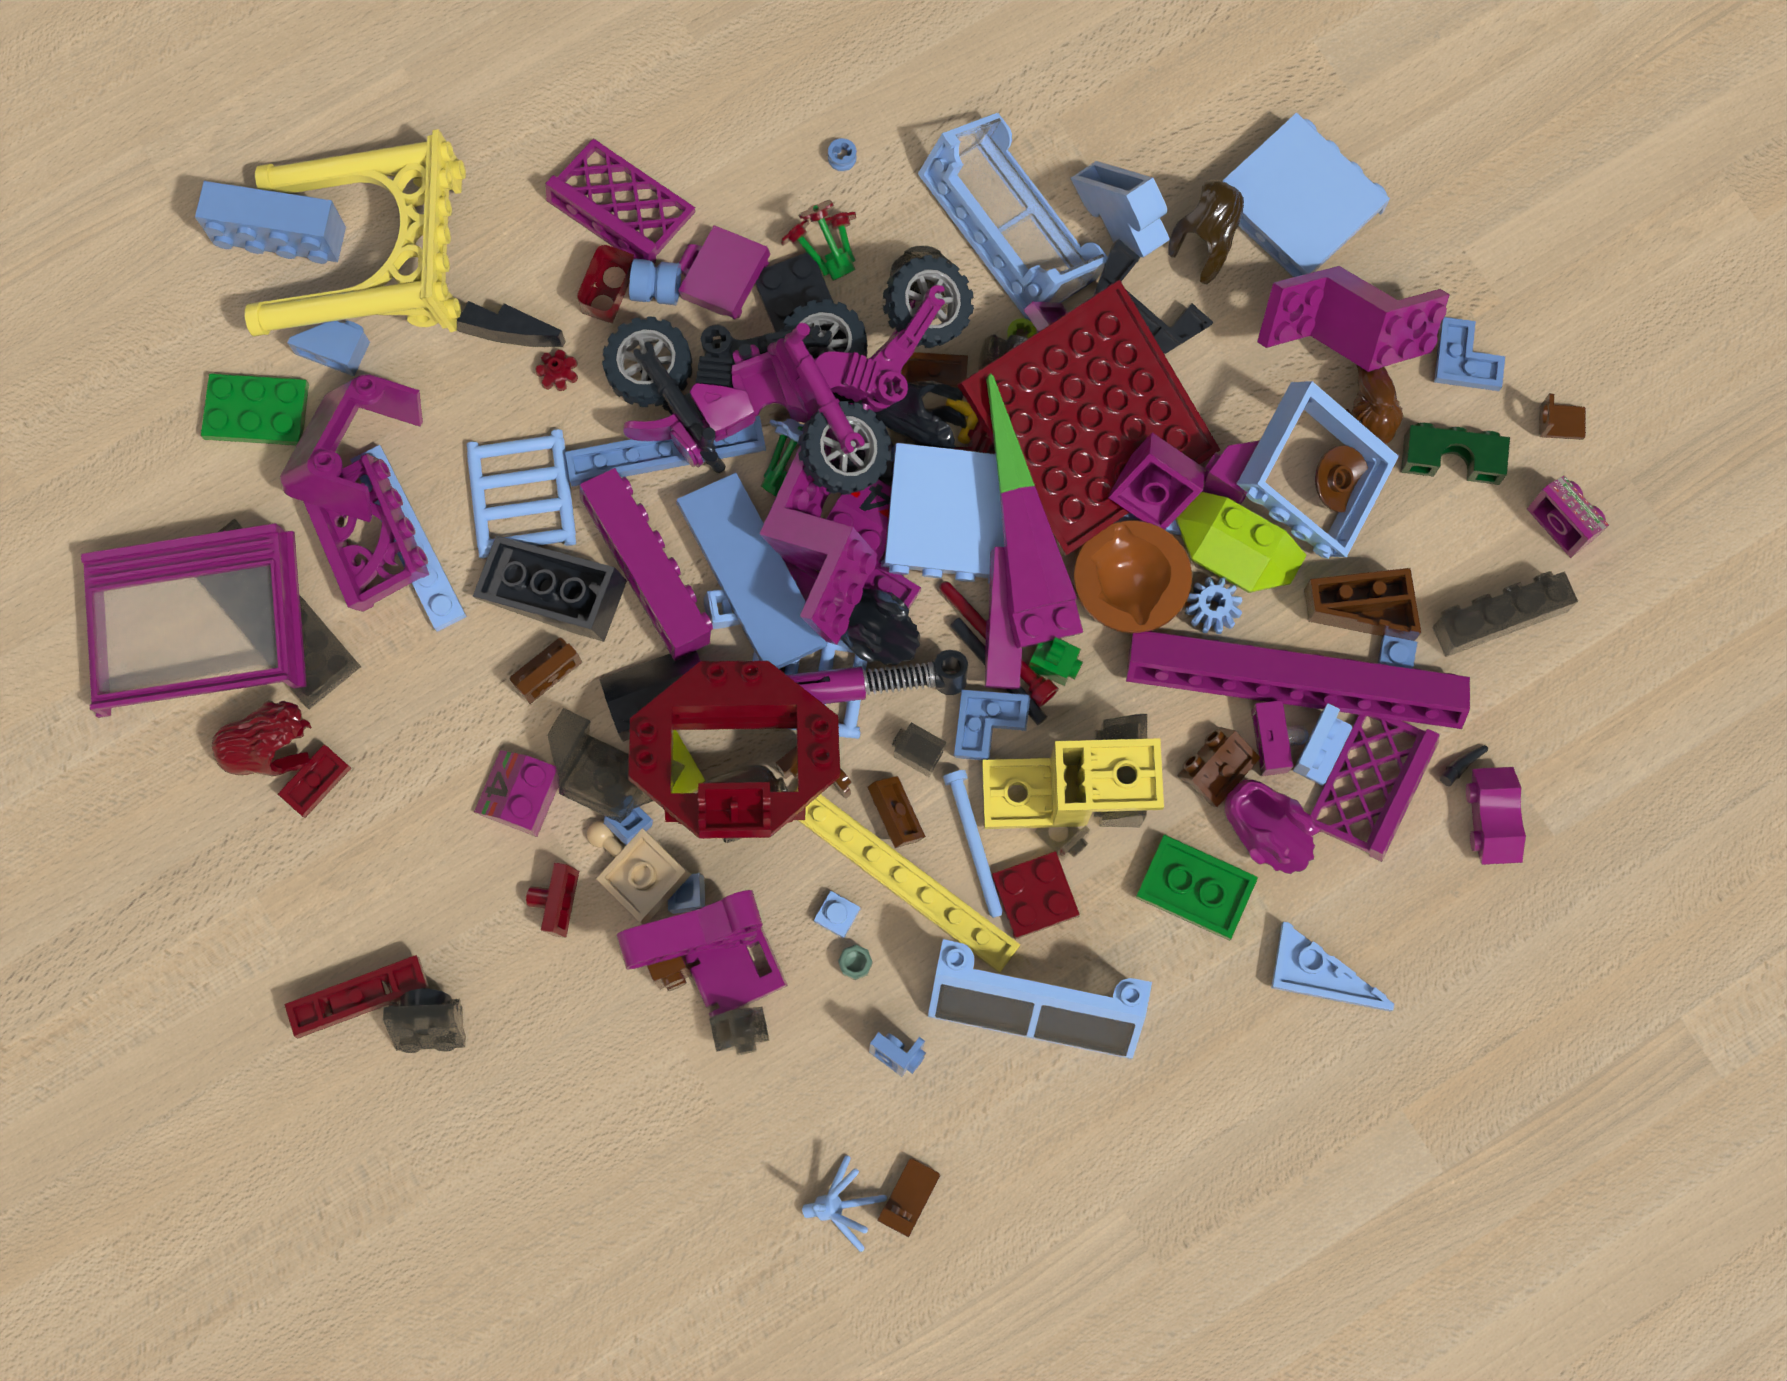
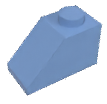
M346 320L345 323L339 321L323 323L291 336L287 343L295 355L355 376L370 341L364 333L363 327Z

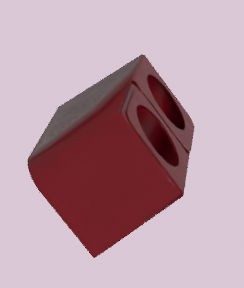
M601 245L596 249L577 293L582 314L613 324L630 283L634 254L609 245ZM611 267H619L626 274L622 285L618 288H611L604 283L603 275ZM600 295H606L613 300L614 304L609 310L603 311L591 307L592 301Z

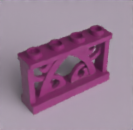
M369 454L361 456V459L343 468L339 477L355 482L357 478L363 475L369 476L373 486L369 492L372 515L382 521L380 538L374 553L359 545H348L346 539L354 531L357 518L348 516L347 524L341 527L338 518L343 516L347 519V515L304 502L347 607L361 612L374 607V603L429 575L426 564H428L427 556L417 546L413 536L416 533L411 521L405 517L401 508L403 505L402 498L398 491L392 487L388 478L391 476L390 470L382 459ZM379 500L380 505L375 504V502ZM401 552L406 563L404 569L395 575L388 573L383 565L386 562L390 565L398 566L399 564L395 562L394 557L395 554ZM361 553L369 562L367 563L361 559V564L357 566L354 558L357 554ZM377 574L385 579L384 582L367 590L366 586L369 585Z

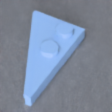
M1289 922L1281 924L1271 985L1272 989L1389 1012L1393 1011L1394 1003L1387 999L1385 994L1377 988L1371 987L1359 978L1353 970L1334 956L1327 954L1317 943L1311 942L1295 930L1294 926Z

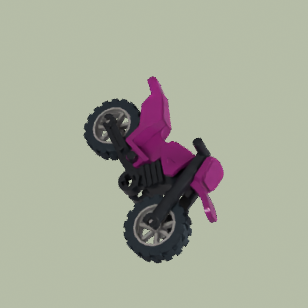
M823 299V302L816 303V300L807 302V306L801 307L800 305L793 310L794 314L791 317L788 315L784 320V328L780 329V332L737 340L730 335V332L724 326H709L702 332L700 338L705 356L699 357L696 384L686 395H683L681 390L683 391L688 385L687 378H691L692 375L691 364L693 361L688 342L683 337L680 329L677 327L673 328L671 322L662 319V321H658L656 317L647 316V319L641 320L638 317L631 319L632 323L627 325L625 323L617 327L618 331L615 334L612 333L607 339L609 344L604 346V361H602V365L609 385L618 397L622 396L625 402L631 405L638 403L639 407H648V404H655V407L662 405L663 409L671 414L669 417L655 421H627L623 427L625 436L637 441L672 439L675 447L693 468L695 466L698 468L702 466L704 459L714 472L722 473L725 470V463L715 450L714 440L717 442L730 437L756 421L755 417L759 415L760 410L766 405L772 403L781 404L787 408L791 419L802 423L809 421L806 418V412L784 375L785 370L777 356H772L768 353V345L777 342L781 338L785 339L786 334L792 332L799 323H806L810 328V332L802 341L813 359L825 352H835L832 348L846 346L845 352H856L858 355H864L867 358L868 344L864 324L859 320L858 314L853 309L851 311L847 309V305L841 302L835 304L832 303V300ZM820 326H832L828 331L821 330ZM838 330H841L846 336V339L832 340ZM720 336L721 339L714 340L713 337ZM663 347L670 351L671 356L657 357ZM625 359L638 362L624 370ZM663 364H671L667 370L663 366ZM639 371L642 376L641 381L630 377ZM862 404L863 409H871L873 411V409L869 405Z

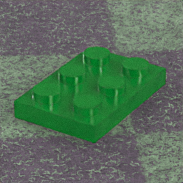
M209 374L201 437L204 440L297 446L304 431L309 391L308 381L303 379Z
M1163 835L1135 898L1230 941L1258 877L1169 836Z

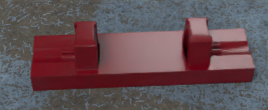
M417 955L284 1005L293 1035L299 1039L398 1002L404 993L415 989H429V985L421 960ZM382 981L387 985L390 991L389 994H386Z

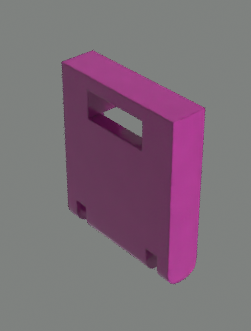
M763 927L756 931L757 936L755 939L747 944L729 949L702 950L684 957L687 964L700 960L701 964L692 967L690 972L705 1007L708 1008L717 1003L719 1004L720 1008L709 1013L711 1020L723 1017L788 986ZM758 944L761 945L772 970L771 973L761 978L747 948Z

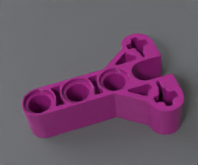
M745 890L728 895L720 901L695 911L623 930L616 936L627 970L702 950L729 949L747 944L755 939L757 936L756 931L761 929L763 923L753 890Z

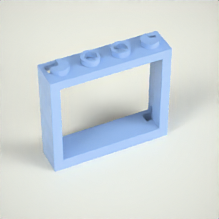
M1313 381L1291 382L1237 485L1247 492L1246 496L1251 501L1267 508L1269 515L1273 519L1289 526L1292 529L1291 533L1295 537L1311 544L1314 547L1313 551L1317 555L1329 559V557H1347L1399 456ZM1303 410L1343 444L1356 449L1364 457L1368 469L1361 476L1349 497L1346 511L1338 513L1328 533L1265 482Z

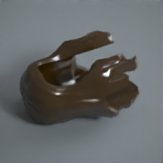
M1212 179L1205 181L1197 207L1178 221L1173 229L1168 246V254L1171 258L1177 256L1187 233H1196L1206 241L1209 257L1200 275V282L1208 285V283L1216 278L1227 259L1244 208V197L1241 192L1222 180Z

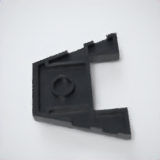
M1117 239L1112 244L1094 295L1115 281L1120 280L1122 282L1140 259L1120 239ZM1127 291L1164 355L1213 324L1209 317L1191 303L1172 326L1169 327Z

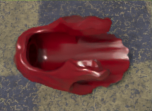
M268 700L247 717L229 722L215 733L212 740L213 756L222 770L238 776L256 773L273 777L289 771H297L310 763L308 752L289 755L273 762L271 760L274 758L276 750L290 744L293 739L302 738L304 730L312 728L308 720H300L302 712L298 705L286 701L274 703Z

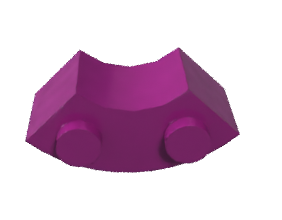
M1514 767L1473 769L1472 783L1466 784V799L1468 803L1472 804L1474 831L1470 833V845L1472 851H1478L1481 865L1523 863L1526 833L1521 813L1522 787Z

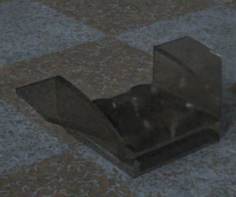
M563 708L547 735L558 775L559 794L619 823L627 818L633 809L652 802L653 800L629 781V754L590 736L591 721ZM673 760V787L685 768V765Z

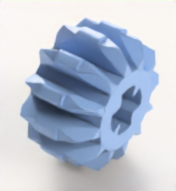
M1208 577L1205 580V586L1197 582L1193 586L1194 593H1189L1187 602L1191 605L1186 607L1185 613L1196 615L1192 619L1191 624L1192 626H1197L1202 622L1204 624L1202 628L1203 633H1208L1211 626L1214 627L1216 634L1222 633L1223 625L1226 628L1232 629L1235 625L1233 618H1240L1242 611L1237 608L1243 601L1242 597L1232 596L1237 589L1235 585L1230 586L1228 589L1224 588V578H1220L1218 584L1214 585L1212 578ZM1211 601L1218 602L1216 611L1209 609Z

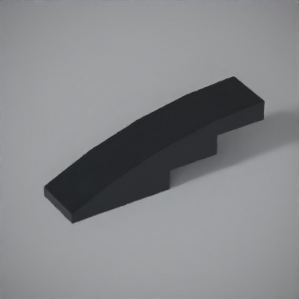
M468 301L463 312L461 311L460 317L457 318V331L494 342L528 347H563L566 343L562 330L503 303L500 311L496 314Z

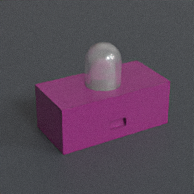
M1283 700L1256 703L1251 710L1257 752L1261 757L1259 760L1261 776L1288 773L1293 767L1290 746L1305 744L1308 741L1309 732L1301 725H1286Z

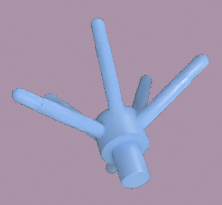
M846 1155L828 1194L818 1196L814 1203L804 1204L802 1212L805 1218L818 1217L821 1221L832 1220L858 1251L862 1252L865 1249L864 1245L848 1227L862 1233H867L868 1228L841 1215L842 1210L885 1202L887 1196L878 1195L841 1201L838 1195L859 1174L858 1169H853L843 1179L851 1159L850 1156Z

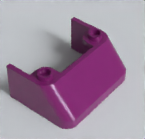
M360 375L333 389L323 397L280 475V480L284 493L289 497L370 523L373 517L368 486L339 477L343 465L341 457L335 452L359 408L419 427L423 423L420 390L373 375Z

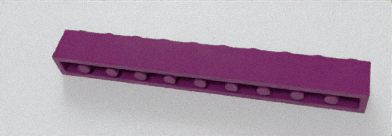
M1153 631L1133 633L1129 648L1126 682L1266 702L1283 700V704L1324 709L1327 704H1331L1339 708V712L1457 729L1463 728L1470 711V677L1452 673L1431 672L1417 668L1410 669L1352 659L1325 657L1318 654L1311 655L1287 650L1255 647L1253 645L1226 643L1218 640L1190 638L1183 635L1155 633Z

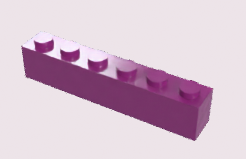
M613 468L579 484L582 503L674 661L710 644L711 630H713L712 622L706 612L700 613L695 604L697 602L696 595L689 584L684 586L679 577L681 571L673 557L668 559L663 550L665 544L660 533L657 530L652 531L648 525V514L641 503L636 504L631 496L633 495V489L625 476L621 478L616 468Z

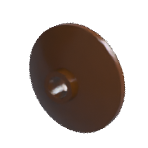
M1349 446L1333 447L1321 457L1315 473L1316 491L1321 502L1332 511H1346L1349 497L1355 485L1368 469L1364 457L1356 449Z

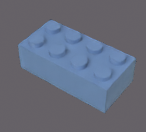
M203 181L195 218L211 242L219 248L232 249L234 246L245 248V250L255 254H263L264 251L273 252L287 259H294L296 256L319 264H325L327 261L338 262L346 226L332 200Z

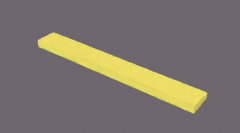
M821 794L806 806L805 820H797L957 942L967 945L974 955L999 974L1020 947L1018 942Z

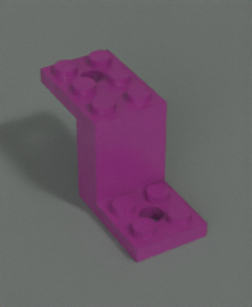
M1341 266L1316 271L1273 283L1257 343L1265 348L1311 336L1369 372L1431 353L1437 343V334L1441 321L1447 312L1446 306L1450 294L1442 289H1437L1397 300Z
M800 446L759 534L785 561L820 571L800 617L826 642L837 645L841 636L848 629L849 618L855 605L861 600L864 584L869 574L875 569L878 554L853 527L821 518L822 508L828 495L831 493L827 492V488L823 486L820 488L816 486L811 475L807 476L803 470L805 465L803 461L799 460L798 452L801 451Z

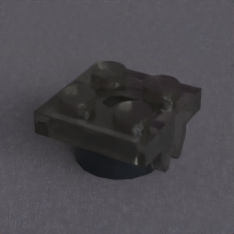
M415 989L401 996L400 1006L398 1001L390 1002L389 1007H384L383 1022L396 1051L416 1053L422 1049H436L448 1052L455 1048H465L466 1034L463 1028V1006H460V999H452L449 994L435 989Z

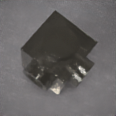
M763 1006L730 1010L709 1018L716 1052L736 1050L737 1055H744L756 1052V1045L770 1041Z

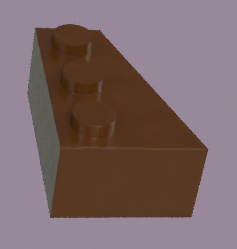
M1411 568L1314 578L1309 580L1304 589L1309 622L1415 641L1421 634Z

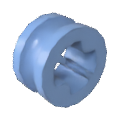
M840 138L830 144L828 147V161L833 169L847 171L855 165L857 150L853 142ZM842 149L847 150V156H844L843 159L837 158V154H840Z

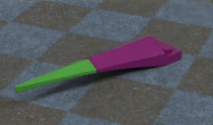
M990 373L986 380L1001 501L1008 616L1016 647L1019 649L1053 641L1055 637L1062 639L1083 633V628L1075 599H1077L995 378Z

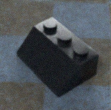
M697 651L674 661L671 654H667L599 679L616 730L622 742L630 738V718L700 662Z

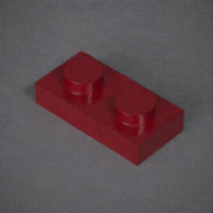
M324 744L310 759V763L300 769L278 795L302 817L306 818L352 768Z

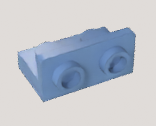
M878 1032L870 1043L869 1053L903 1077L907 1070L913 1074L925 1058L926 1052L923 1051L925 1040L919 1037L908 1053H906L903 1049L905 1045L890 1033L884 1037Z

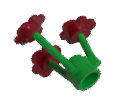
M826 200L801 212L798 216L804 221L794 226L781 239V245L784 246L789 241L792 244L799 242L817 262L823 276L830 274L834 281L856 270L853 262L856 260L852 254L845 227L850 226V221L857 217L856 212H842L824 219L829 214L827 209L834 206L831 200ZM809 218L811 222L818 221L831 250V253L824 256L827 261L826 263L804 238L807 234L805 228L810 224ZM831 225L833 230H839L843 249L842 247L837 248L828 226Z

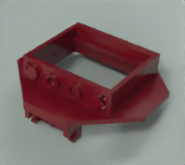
M700 661L630 718L629 781L664 809L665 822H678V824L685 826L699 839L771 838L787 823L793 822V820H805L806 806L840 778L838 715L769 661ZM796 728L798 791L770 792V782L698 783V793H673V730Z

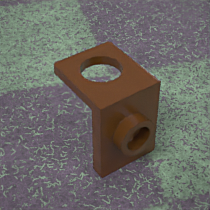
M1549 393L1540 405L1539 437L1583 440L1586 437V408L1582 406L1554 405V394Z

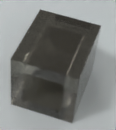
M911 722L907 730L901 728L893 740L892 746L895 747L894 758L930 777L946 750V741Z

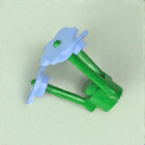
M787 419L783 422L770 420L769 422L772 426L776 427L775 433L779 434L780 437L769 467L763 475L765 479L761 487L776 497L788 473L785 467L798 443L799 436L803 434L802 428L804 424H800L793 419ZM787 438H790L791 441L789 442V444H788V446H787V448H786V450H785V452H784V454H783V456H782V458H781V460H780V462H779V464H778V461H779V459H780V456H781L782 450H783V448H784L785 442H786Z

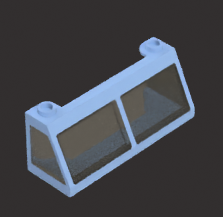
M943 939L928 1017L1127 1059L1133 1058L1146 1018L1152 982L1134 978L1124 979L1115 987L1113 998L973 969L974 954L972 950L963 943Z

